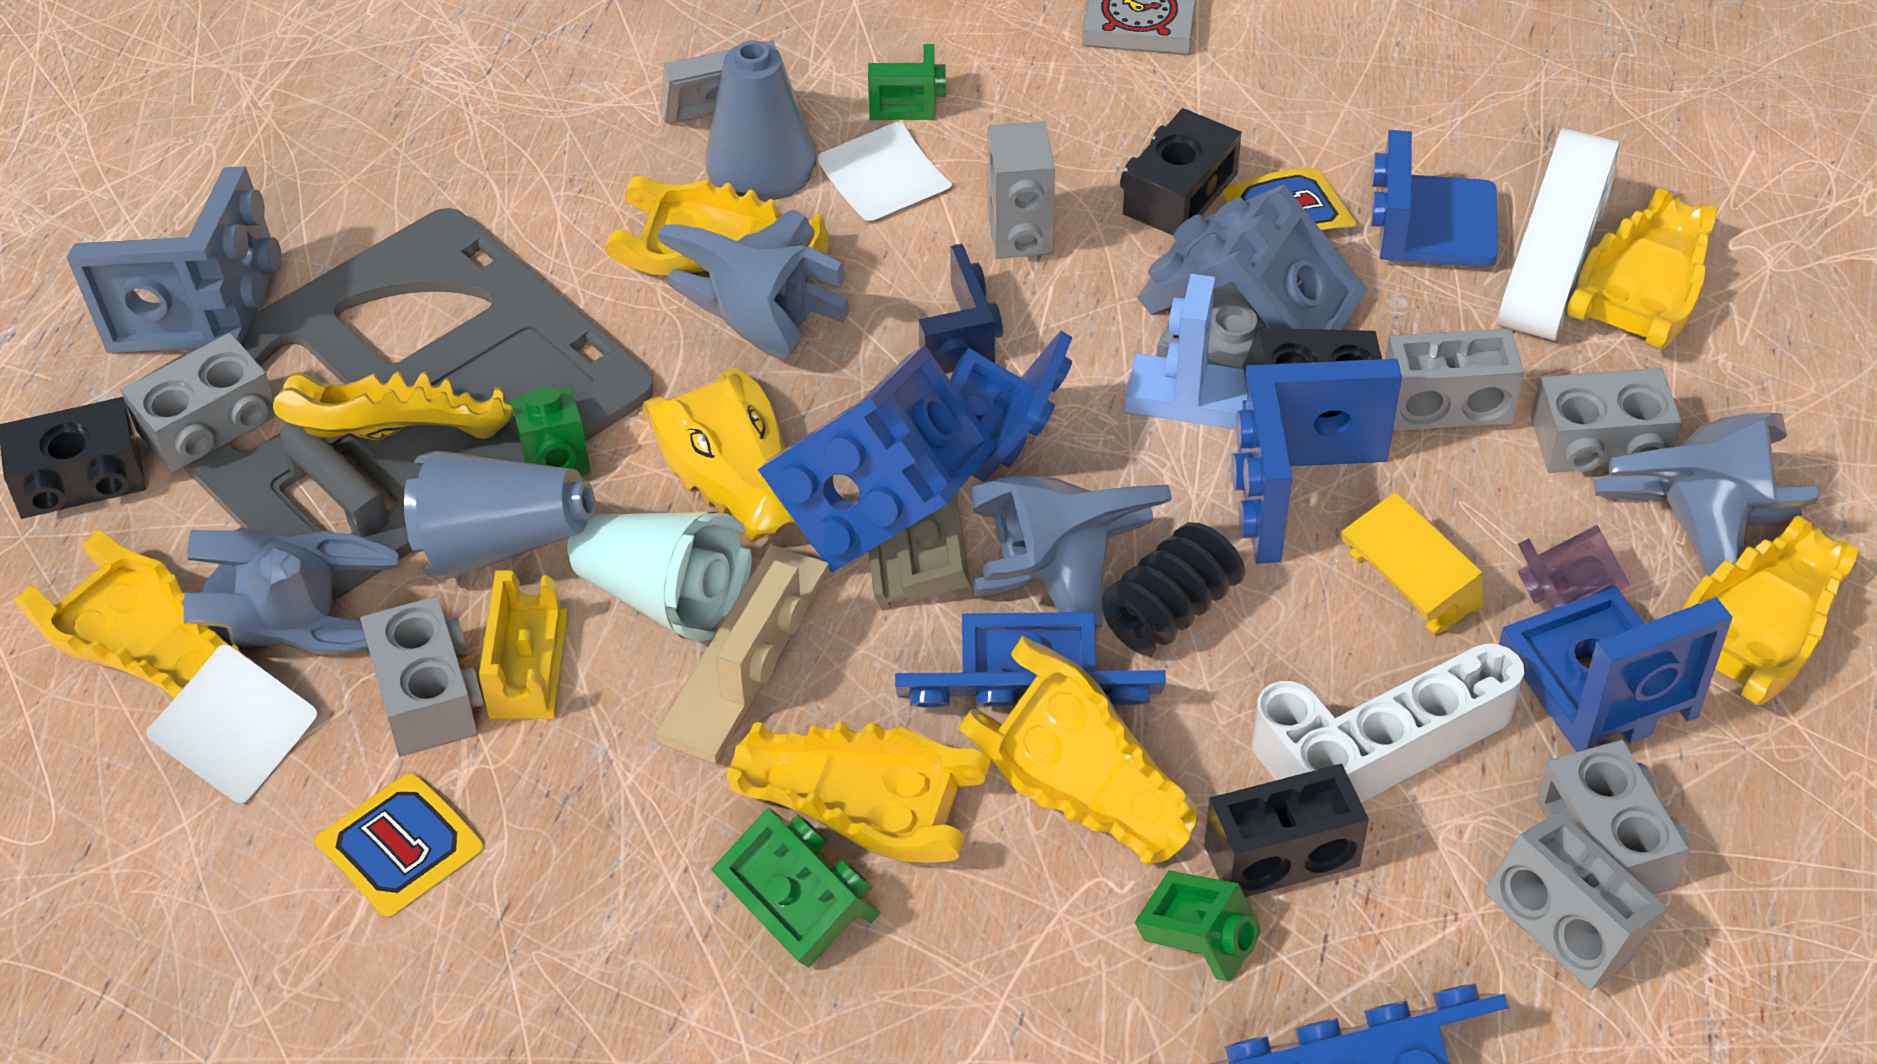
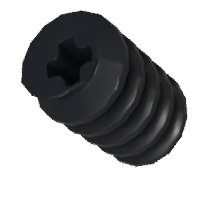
M1187 522L1176 529L1172 537L1158 544L1155 551L1144 556L1138 566L1126 571L1120 581L1118 580L1105 589L1102 596V611L1107 625L1128 648L1140 655L1152 657L1156 650L1155 643L1161 645L1172 643L1176 639L1177 629L1184 630L1189 628L1193 624L1194 615L1199 616L1210 610L1212 600L1222 599L1227 595L1229 586L1233 587L1244 580L1246 574L1244 562L1236 548L1215 529L1201 523Z

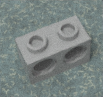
M1046 121L988 126L987 212L996 259L1053 254L1055 165Z
M1511 328L1389 335L1385 359H1398L1402 374L1393 431L1513 424L1524 370Z
M230 332L121 389L136 432L170 473L277 416L273 409L274 397L266 372Z
M1663 368L1543 376L1540 378L1531 417L1548 473L1609 469V459L1675 447L1682 424Z
M438 596L361 616L360 620L399 757L478 735L472 708L484 704L473 667L460 670L457 659L468 656L462 629L458 618L445 621Z
M1623 739L1547 761L1536 800L1546 818L1561 811L1654 895L1676 888L1689 853L1686 832L1676 818L1669 817L1656 795L1651 773L1643 763L1636 762Z
M1561 811L1556 812L1519 835L1483 891L1505 911L1514 923L1521 926L1558 960L1568 973L1574 975L1590 991L1632 961L1669 909Z

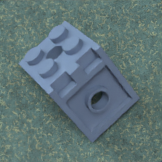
M246 166L223 168L189 237L74 243L67 256V260L107 353L199 349L229 332L242 345L258 308H261L265 302L268 286L274 273L279 271L282 260L279 242L275 237H271L264 218L265 207L262 194L259 190L253 188ZM134 289L150 291L160 302L152 303L145 301L136 294Z
M1283 184L1245 201L1241 197L1234 198L1222 206L1217 213L1206 218L1198 214L1186 220L1174 232L1173 237L1176 242L1169 252L1162 255L1149 268L1148 274L1151 278L1137 298L1150 314H1154L1172 307L1174 297L1185 298L1190 274L1215 277L1214 289L1233 282L1269 328L1343 330L1366 293L1367 288L1286 185ZM1297 276L1301 279L1304 285L1305 296L1301 293L1298 287Z

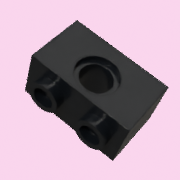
M1182 108L1167 126L1161 125L1155 131L1150 145L1138 158L1132 157L1126 164L1120 179V187L1124 189L1123 215L1172 236L1177 228L1186 220L1198 214L1202 216L1238 174L1242 132Z
M123 397L0 424V450L4 480L21 519L146 490L138 437Z

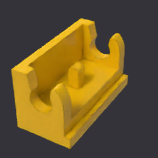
M1392 493L1341 531L1342 541L1351 549L1349 554L1357 562L1366 559L1419 610V615L1427 622L1425 627L1434 635L1441 634L1469 613H1475L1483 607L1482 571L1398 493Z
M495 570L479 670V678L489 719L555 720L569 620L568 608H561L557 585L549 576L542 575L540 594L527 595L519 590L520 581L513 570Z

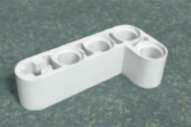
M1567 128L1561 129L1503 297L1497 321L1498 326L1553 341L1557 340L1596 222L1601 221L1609 198L1620 148L1619 141Z
M1499 644L1479 645L1337 718H1334L1316 695L1306 686L1294 681L1275 682L1264 688L1257 699L1252 749L1258 760L1275 780L1342 763L1362 803L1507 726L1515 712L1524 676V666L1519 656L1507 647Z

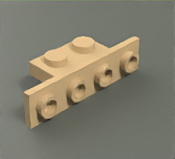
M770 544L656 731V743L715 764L717 763L761 686L771 677L777 659L791 635L798 631L805 611L829 572L828 562Z

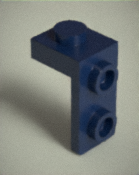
M963 244L950 246L951 286L961 311L919 319V348L926 345L945 374L954 371L958 360L968 348L995 363V338L1003 336V325L999 308L995 302L987 303L985 298L986 284L981 265L978 262L971 264Z

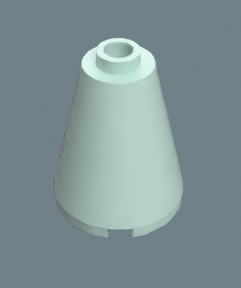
M721 512L594 514L590 520H587L583 532L569 537L567 545L571 567L578 576L680 637L695 642L713 640L717 632L712 630L723 617H727L750 579L752 565L751 549L741 546L737 530L746 532L743 524L731 515Z

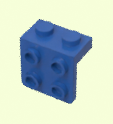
M1388 130L1385 153H1374L1372 168V187L1381 188V192L1374 191L1371 210V226L1380 227V259L1481 267L1494 265L1498 255L1496 185L1489 180L1412 175V131Z
M1061 330L1021 378L970 348L958 360L950 381L997 446L973 473V477L985 482L1000 464L1009 468L1022 451L1027 440L1026 434L1029 432L1037 436L1043 430L1055 407V404L1048 400L1050 392L1054 393L1060 387L1072 365V360L1065 356L1072 336Z

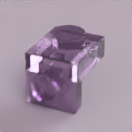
M1598 525L1541 554H1538L1530 538L1518 543L1528 565L1518 569L1517 572L1535 604L1547 599L1552 609L1615 586L1619 591L1630 586Z

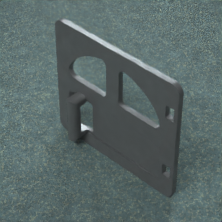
M452 208L438 209L256 312L242 343L243 348L259 366L281 347L289 344L301 345L343 384L360 380L373 373L382 383H387L393 373L398 371L402 374L406 384L411 386L415 384L421 372H426L432 385L439 386L444 379H449L454 394L461 395L469 392L473 399L480 402L489 400L493 396L495 387H501L504 390L505 400L509 405H511L510 399L523 397L531 390L537 388L553 387L561 389L570 387L582 421L585 442L641 407L643 402L649 400L653 395L652 377L646 368L463 212ZM481 250L493 262L480 268L469 257ZM453 292L475 296L491 303L490 307L396 363L385 362L338 319V316L343 311L357 305L408 293ZM586 343H590L604 356L590 363L577 351L583 348ZM192 349V350L186 352L185 354L179 356L178 358L172 360L171 362L165 364L164 366H166V365H168V364H170V363H172V362H174V361H176V360L182 358L183 356H185V355H187V354H189V353H191V352H193V351H195V350H197V349ZM513 418L493 437L484 439L476 438L456 427L440 425L406 426L394 435L380 440L360 438L350 433L333 438H318L307 434L303 427L286 422L279 434L253 449L236 450L228 442L183 468L241 527L286 537L321 532L282 493L284 488L308 474L344 509L347 522L352 531L350 534L398 552L400 560L413 552L408 541L404 518V489L407 478L419 476L423 464H413L417 456L431 451H447L525 462ZM343 454L350 456L397 501V504L387 510L383 494ZM348 570L334 573L332 600L342 597L383 570Z

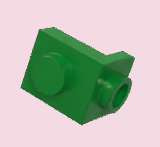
M541 387L531 390L523 397L510 399L513 419L526 463L575 469L581 476L590 472L582 421L570 387L561 389Z

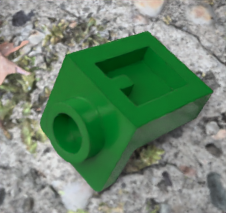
M935 44L923 45V63H868L869 120H935V97H946V64H935Z
M1168 870L1134 922L1144 941L1202 953L1214 977L1228 982L1233 979L1245 958L1254 950L1261 932L1260 926L1239 883Z

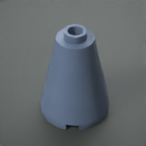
M750 40L732 48L724 58L706 148L705 165L707 174L716 187L721 188L725 183H730L734 190L747 193L748 190H754L758 198L764 202L769 199L777 200L788 197L805 187L810 180V171L813 166H816V149L779 51L769 44Z
M431 451L417 456L413 464H423L419 476L407 478L404 489V518L408 541L413 552H425L432 566L422 567L427 575L437 579L455 578L580 534L585 529L587 520H590L595 512L593 488L588 481H583L581 475L575 469L447 451Z

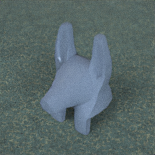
M789 210L773 224L759 232L748 234L738 241L702 228L677 224L664 225L658 233L659 242L694 260L708 271L710 279L682 270L673 269L667 276L668 285L704 310L724 319L727 325L736 333L769 356L783 360L791 355L801 342L802 336L799 332V327L811 311L844 323L848 316L849 304L847 299L832 291L805 282V276L840 287L845 280V271L841 262L809 247L814 238L815 231L809 224V219L798 211Z
M1744 413L1720 418L1701 426L1678 447L1609 459L1610 476L1594 480L1595 496L1630 500H1667L1678 522L1688 534L1703 572L1707 576L1713 574L1725 560H1729L1733 564L1738 561L1744 552L1747 524L1758 526L1790 522L1797 515L1802 516V506L1812 505L1819 498L1818 486L1777 487L1771 444L1787 437L1782 413Z
M1038 475L1006 476L974 485L970 489L973 511L975 514L985 517H994L1004 558L989 561L982 567L984 577L975 578L971 583L974 596H991L1012 592L1023 588L1035 580H1039L1055 604L1057 612H1094L1095 629L1101 628V583L1107 538L1151 523L1154 520L1151 507L1168 503L1172 500L1169 486H1131L1089 491L1058 478Z
M243 527L233 531L191 530L187 547L188 560L220 565L206 580L202 593H185L183 600L184 624L216 626L231 645L235 644L237 647L287 645L316 655L349 654L369 649L361 621L331 615L334 573L348 570L398 568L399 554L385 545L353 534L323 531L286 537Z

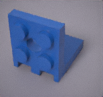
M923 345L906 356L861 401L771 457L757 470L821 559L829 563V570L833 573L947 505L997 446L926 345ZM844 475L852 479L859 489V500L851 501L839 495L833 484V476Z
M1398 359L1246 365L1247 400H1243L1242 410H1238L1236 413L1238 453L1232 454L1231 473L1234 491L1244 490L1245 500H1241L1239 504L1240 533L1242 539L1252 538L1256 564L1280 563L1282 560L1292 484L1291 466L1388 462L1402 380ZM1327 411H1343L1333 417H1319V415Z
M1615 586L1503 627L1499 645L1511 649L1519 656L1524 666L1523 678L1575 751L1580 752L1597 747L1599 741L1622 733L1629 743L1653 735L1659 718L1680 711L1687 722L1698 718L1733 617L1716 597L1644 623ZM1581 655L1591 657L1590 667L1587 668L1579 663L1577 657Z

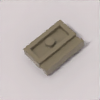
M957 493L947 505L869 551L873 593L882 611L891 609L890 602L907 598L909 603L971 586Z

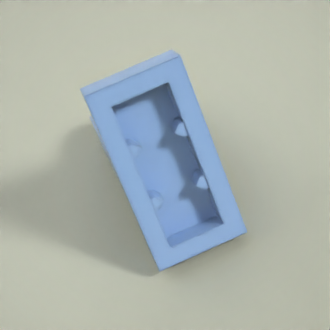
M1190 274L1185 298L1174 297L1168 333L1179 335V342L1170 341L1167 358L1136 353L1126 392L1125 413L1236 429V413L1238 410H1242L1243 400H1247L1248 389L1244 370L1207 364L1215 277Z

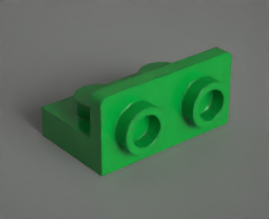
M767 808L711 868V871L799 963L810 968L857 915L872 924L881 912L865 897L873 888L872 885L844 859H841L834 865L821 852L828 841L813 825L799 814L789 822L770 808Z

